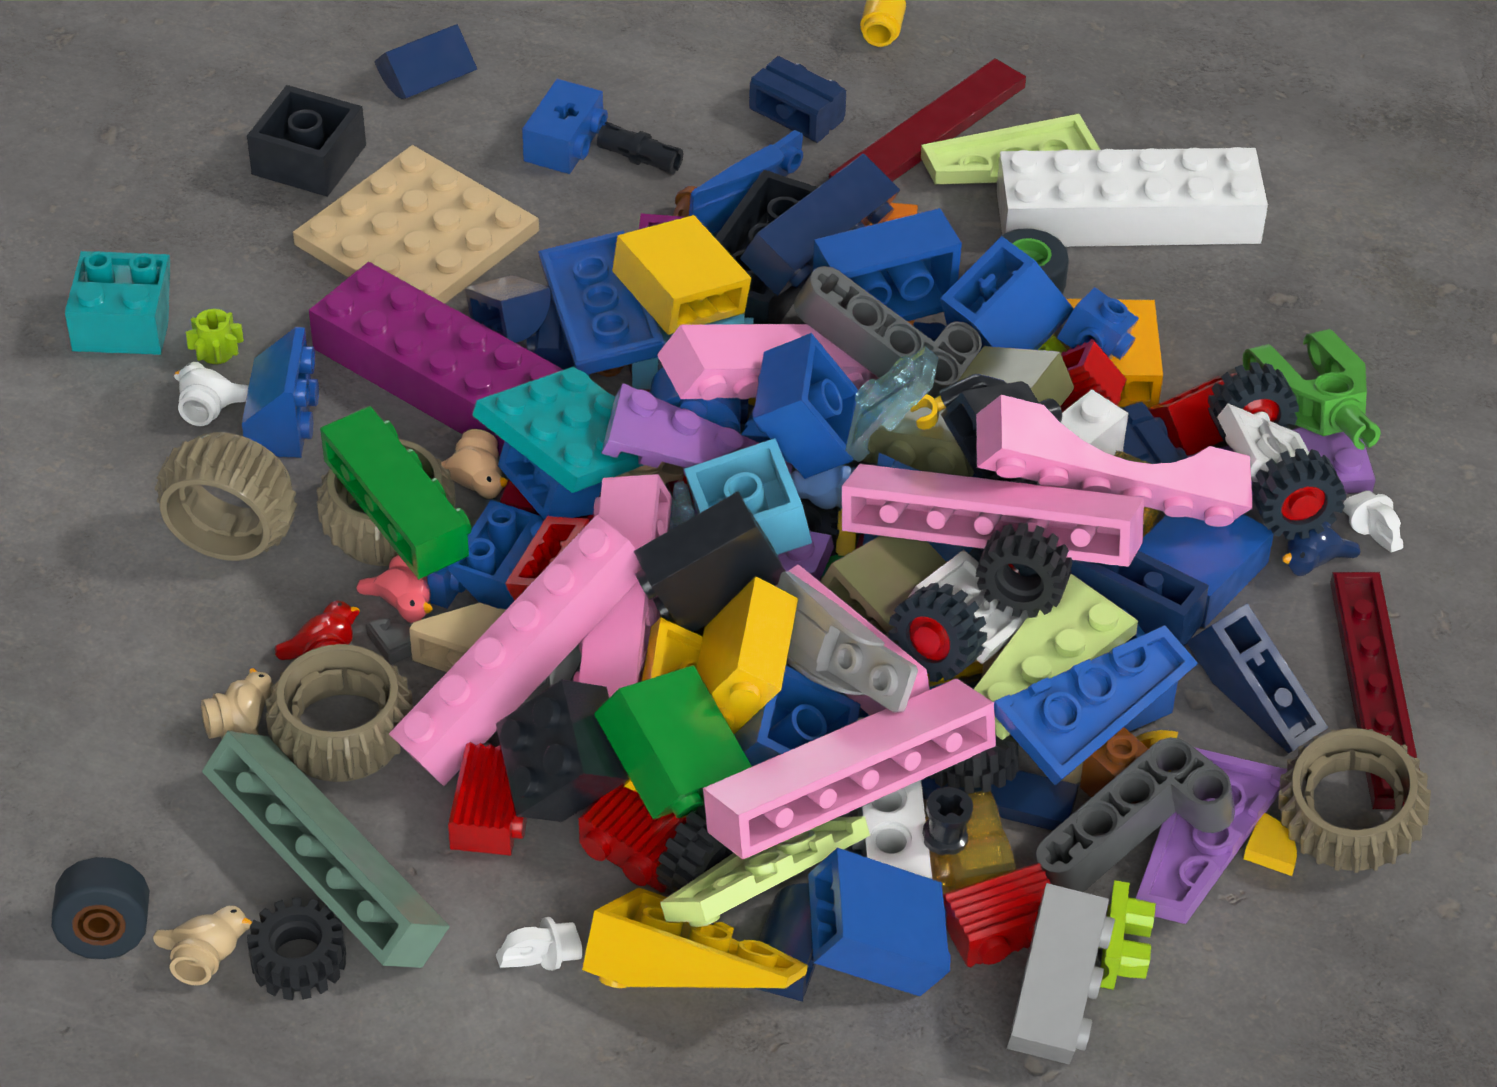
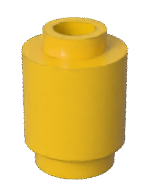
M866 0L860 28L864 39L869 44L877 47L888 46L899 36L906 10V1Z

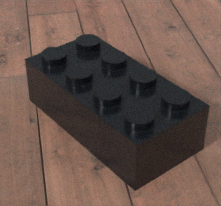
M767 170L762 171L715 237L751 277L745 318H754L753 324H780L794 304L796 296L802 287L796 289L791 285L777 296L740 257L759 231L818 188Z

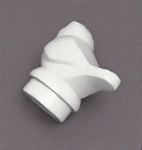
M191 362L174 374V378L179 381V413L185 421L192 425H208L218 417L222 408L231 403L246 402L249 385L231 383L221 374L212 369L205 368L199 362Z

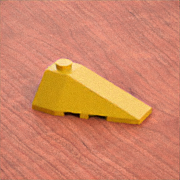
M638 887L594 910L582 967L583 971L599 976L601 983L614 988H787L806 975L808 965L761 941H737L732 938L734 928L723 922H714L713 925L709 924L701 927H691L689 922H666L660 902L667 897Z

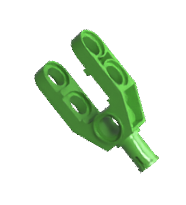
M1331 329L1306 334L1303 344H1307L1310 361L1320 374L1313 380H1304L1270 344L1244 351L1242 361L1245 371L1250 370L1251 362H1258L1261 369L1267 363L1272 365L1274 370L1279 369L1283 373L1299 405V412H1295L1298 418L1295 425L1321 436L1344 432L1355 447L1364 450L1365 444L1368 448H1371L1377 443L1381 434L1380 428L1365 415L1367 395L1365 363Z

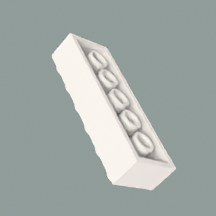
M1256 148L1000 151L997 198L1002 235L1016 229H1037L1055 236L1065 247L1261 244L1268 203Z

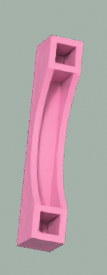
M1000 395L976 414L977 467L995 471L1001 477H1021L1038 481L1042 486L1144 498V507L1164 511L1170 517L1186 516L1203 520L1207 525L1213 527L1228 526L1235 519L1253 508L1250 456L1209 446L1195 456L1173 463L1147 464L1133 462L1107 454L1083 441L1061 424L1041 404Z

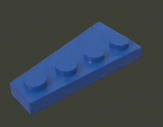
M1162 626L1117 646L1110 652L1097 658L1088 659L1074 665L1071 669L1052 678L1047 677L1016 694L1007 695L995 700V717L1056 786L1192 670L1198 662L1166 626Z

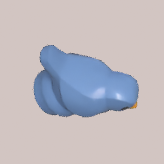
M841 465L806 479L795 470L791 473V478L799 498L809 499L813 504L823 509H832L836 506L842 508V485L856 467L850 468L849 466Z

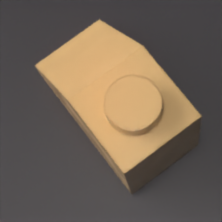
M476 603L413 622L409 629L412 661L448 672L507 609H498L483 603Z

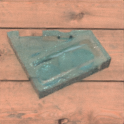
M926 346L910 357L905 355L898 359L889 372L877 380H868L856 393V406L845 449L856 461L860 462L870 453L868 450L870 436L881 424L891 431L904 418L909 409L916 405L933 388L939 358Z

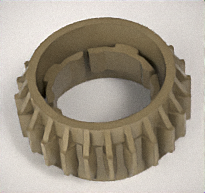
M206 433L189 442L183 441L178 448L174 447L157 476L158 482L155 486V490L158 492L157 502L160 504L161 516L169 530L190 548L204 555L222 560H246L259 555L263 551L268 552L270 547L274 545L278 546L282 537L286 536L297 508V503L294 501L296 492L292 489L291 478L286 467L277 456L261 444L232 433ZM202 485L225 490L243 500L251 508H243L224 502L209 493Z
M399 439L406 449L411 448L416 452L421 461L422 468L429 478L439 480L444 488L447 500L456 509L454 481H451L449 469H445L441 464V460L436 459L425 448L413 442ZM330 469L326 475H322V485L317 488L319 522L322 523L323 534L331 537V544L333 546L337 545L345 554L355 560L370 565L389 566L391 559L396 557L398 553L367 514L349 507L355 499Z
M336 644L319 647L295 659L284 672L280 673V679L276 684L271 685V696L266 699L268 734L271 735L272 741L303 773L325 781H353L377 772L387 765L395 754H400L401 746L389 733L413 709L412 692L408 690L407 678L398 674V667L396 665L392 666L383 656L355 645ZM336 695L362 696L375 701L379 705V711L375 718L362 726L345 731L330 732L310 728L301 722L300 717L311 704Z
M1354 727L1336 731L1333 729L1331 732L1320 737L1314 736L1313 742L1306 746L1300 745L1298 747V756L1287 760V772L1281 774L1279 791L1281 824L1289 828V839L1301 844V853L1313 856L1319 865L1324 863L1334 867L1336 871L1342 869L1354 871V873L1368 869L1377 871L1379 866L1386 863L1393 865L1396 863L1398 855L1411 852L1412 842L1422 839L1423 826L1428 825L1431 790L1427 789V773L1419 770L1420 760L1407 754L1406 745H1400L1391 739L1392 736H1385L1373 731V729L1366 730ZM1346 770L1365 771L1383 778L1394 790L1395 807L1388 820L1376 827L1363 828L1362 830L1340 828L1324 821L1314 809V789L1324 777L1332 773Z

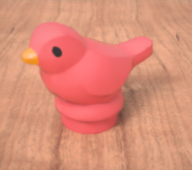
M399 555L391 559L388 570L377 577L359 580L356 587L360 594L383 598L396 608L402 618L409 623L422 620L426 614L433 610L432 606L428 604L431 593L427 576L418 580Z

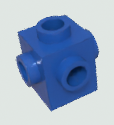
M1094 287L1075 306L1057 338L1072 349L1093 339L1110 360L1113 357L1121 360L1136 339L1130 332L1139 318L1128 311L1122 302L1108 297Z

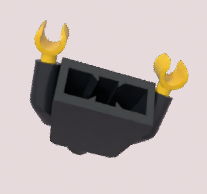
M973 374L939 390L940 396L936 398L927 394H920L913 398L910 404L911 412L923 407L932 410L929 415L921 417L916 421L919 429L925 430L935 426L939 418L938 412L944 410L941 416L977 478L1038 484V481L1021 477L1004 478L997 475L995 471L977 467L976 414L1000 395L1044 405L1061 423L1062 410L1054 399L1048 398L1038 402L1029 385L1023 381L1006 383L1004 380L981 374Z

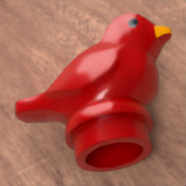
M343 601L331 602L322 614L307 621L292 639L276 645L274 648L276 657L280 660H291L319 647L336 644L349 645L353 637L352 624L360 613L359 608L351 607Z

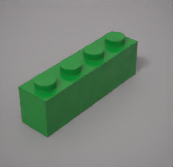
M368 406L320 428L325 463L418 580L469 556L468 535L471 534L472 530L467 515L460 507L455 509L447 500L446 493L439 480L429 478L423 470L416 452L411 448L406 449L402 445L394 426L389 420L383 421L375 410Z

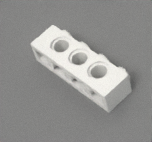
M921 780L857 808L858 816H865L870 836L853 844V850L861 849L862 856L932 879L929 849L924 844V836L922 834L926 820Z

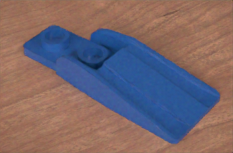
M796 130L792 131L775 144H770L749 155L694 189L690 196L689 216L695 215L706 229L716 237L763 170L787 176L799 168L803 160V134Z

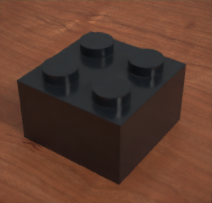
M286 85L247 134L251 174L328 197L366 146L363 106Z
M561 679L496 723L517 817L563 822L629 780L626 770L594 715L609 699L607 687Z

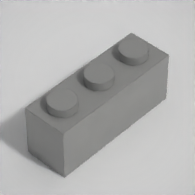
M1046 883L1039 905L1006 1049L1065 1064H1070L1076 1049L1086 1050L1092 1019L1083 1017L1087 998L1097 999L1104 968L1094 966L1098 947L1108 949L1115 918L1106 916L1108 898Z

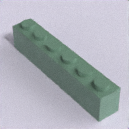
M227 731L203 768V774L383 966L422 968L450 926L268 736Z

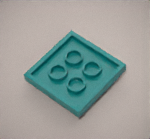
M570 367L476 401L473 417L571 493L602 482L603 478L616 477L644 466L639 464L638 455L623 451L620 452L617 458L601 454L615 396L609 394L593 382L585 372L575 367Z

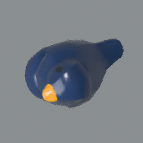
M1325 521L1322 523L1325 531L1317 534L1315 529L1309 530L1310 538L1301 539L1299 533L1296 532L1294 540H1288L1286 546L1287 554L1282 557V560L1290 567L1294 574L1304 576L1314 568L1334 558L1358 557L1361 552L1359 544L1340 537L1331 529V524Z

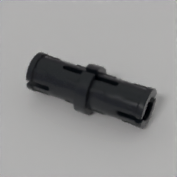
M605 122L597 136V146L599 148L628 157L630 163L636 165L644 163L674 175L675 171L679 170L683 161L684 153L681 148L652 139L651 134L644 131L636 133L610 122Z

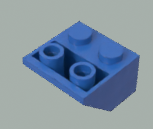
M1003 236L940 298L946 324L949 325L952 322L959 321L972 326L981 338V349L984 346L1038 350L1069 318L1074 310L1038 263Z
M295 327L255 357L242 419L243 437L261 444L277 457L301 458L304 440L312 439L313 412L309 411L310 406L317 407L319 382L318 379H311L310 374H313L315 369L314 346H307L305 327Z
M490 500L472 527L471 534L468 535L469 556L449 565L448 571L479 603L498 609H508L515 600L509 593L505 583L541 527L544 519L539 515Z

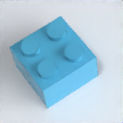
M776 438L684 469L698 514L738 491L768 537L777 555L812 543L803 505Z

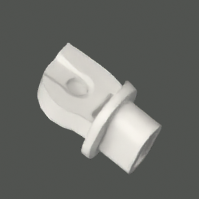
M1364 491L1347 498L1343 502L1345 506L1343 512L1349 516V524L1356 532L1364 535L1370 534L1376 542L1391 553L1403 548V540L1400 538L1401 522L1393 510L1392 500L1387 495H1375L1371 491Z
M544 917L540 922L539 928L524 927L508 934L502 947L498 949L496 958L500 968L541 964L546 970L553 971L560 968L562 961L580 960L582 958V944L573 922L555 924L551 917Z

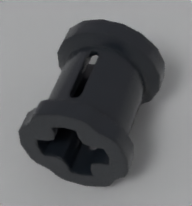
M943 787L933 791L928 797L926 812L929 819L923 826L922 834L924 836V844L930 851L938 855H955L966 847L968 843L966 824L972 817L974 805L971 797L966 792L954 787Z

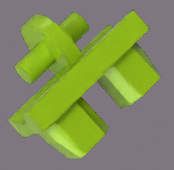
M1114 880L1111 904L1108 905L1106 916L1115 918L1108 949H1102L1100 968H1104L1100 985L1101 988L1114 990L1117 976L1146 979L1151 944L1124 940V933L1150 938L1156 903L1129 898L1130 883Z

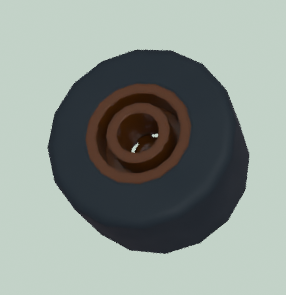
M106 857L81 860L64 870L55 885L51 927L57 940L70 952L91 959H109L122 956L138 946L146 934L150 890L144 876L132 865L115 858Z

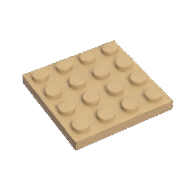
M411 145L293 231L294 245L346 277H350L369 261L445 304L539 231V218L416 146Z

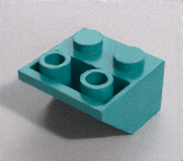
M81 251L65 309L72 351L161 355L169 322L170 255Z

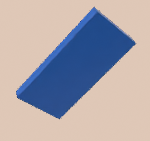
M624 230L538 251L540 264L547 285L550 288L551 297L574 367L585 372L587 375L657 358V354L665 345L658 323L612 271L617 235L624 234Z

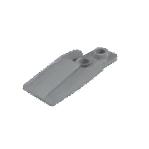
M782 572L777 588L798 598L786 663L809 680L831 690L850 695H867L892 712L905 711L918 673L917 666L885 647V643L838 604L791 572Z

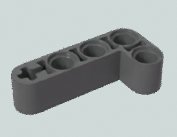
M823 266L815 269L794 301V309L797 315L806 324L900 394L913 396L927 394L933 398L940 396L939 390L959 380L982 346L978 332L969 324L959 321L947 325L936 341H932L833 267Z
M1172 737L1162 739L1152 745L1046 836L1037 847V862L1041 864L1042 871H1045L1046 877L1050 879L1051 884L1084 892L1175 812L1202 832H1221L1230 826L1235 816L1229 776L1188 742ZM1175 769L1178 770V771H1175V772H1168V771H1170V770H1175ZM1215 798V800L1212 801H1203L1205 799ZM1135 801H1143V802H1141V803L1131 804L1132 802H1135ZM1097 833H1106L1101 836H1093Z

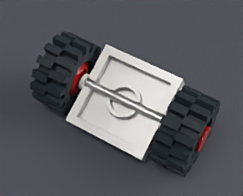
M1251 362L1250 370L1245 371L1243 365L1235 367L1237 374L1233 377L1226 372L1221 376L1224 385L1215 382L1212 387L1214 395H1209L1208 404L1210 406L1208 410L1222 439L1226 440L1234 452L1250 456L1251 481H1253L1251 488L1254 493L1252 498L1268 530L1271 529L1272 533L1278 537L1283 533L1285 538L1289 540H1294L1296 532L1299 533L1301 539L1310 538L1309 530L1315 529L1317 534L1325 531L1322 523L1326 521L1332 525L1337 520L1334 512L1342 513L1345 507L1342 500H1346V492L1330 460L1325 455L1321 457L1316 450L1311 449L1309 452L1300 434L1289 429L1287 424H1296L1298 418L1295 412H1299V405L1283 373L1279 369L1274 370L1273 366L1267 363L1261 369L1258 362Z
M974 547L969 554L965 550L961 551L916 585L909 597L895 608L894 611L896 613L890 617L889 624L895 627L888 632L889 639L898 640L899 643L897 645L926 668L932 682H938L942 678H944V681L952 679L975 660L983 664L1012 639L1028 617L1027 610H1023L1021 616L1016 617L1012 616L1013 608L1007 606L1004 612L996 609L998 600L994 599L989 603L984 598L986 589H978L977 581L979 577H976V569L983 554V548ZM1008 564L1013 571L1022 576L1040 577L1035 570L1026 565Z

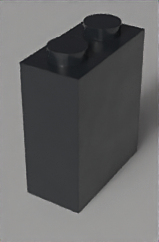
M738 491L634 551L642 567V570L635 573L647 597L649 599L653 598L663 619L670 622L676 621L679 626L691 632L706 626L755 576L776 586L778 585L781 573L786 572L771 542Z

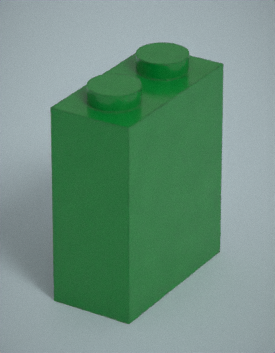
M694 665L619 688L594 713L653 820L674 813L676 818L687 816L704 804L703 788L752 767Z

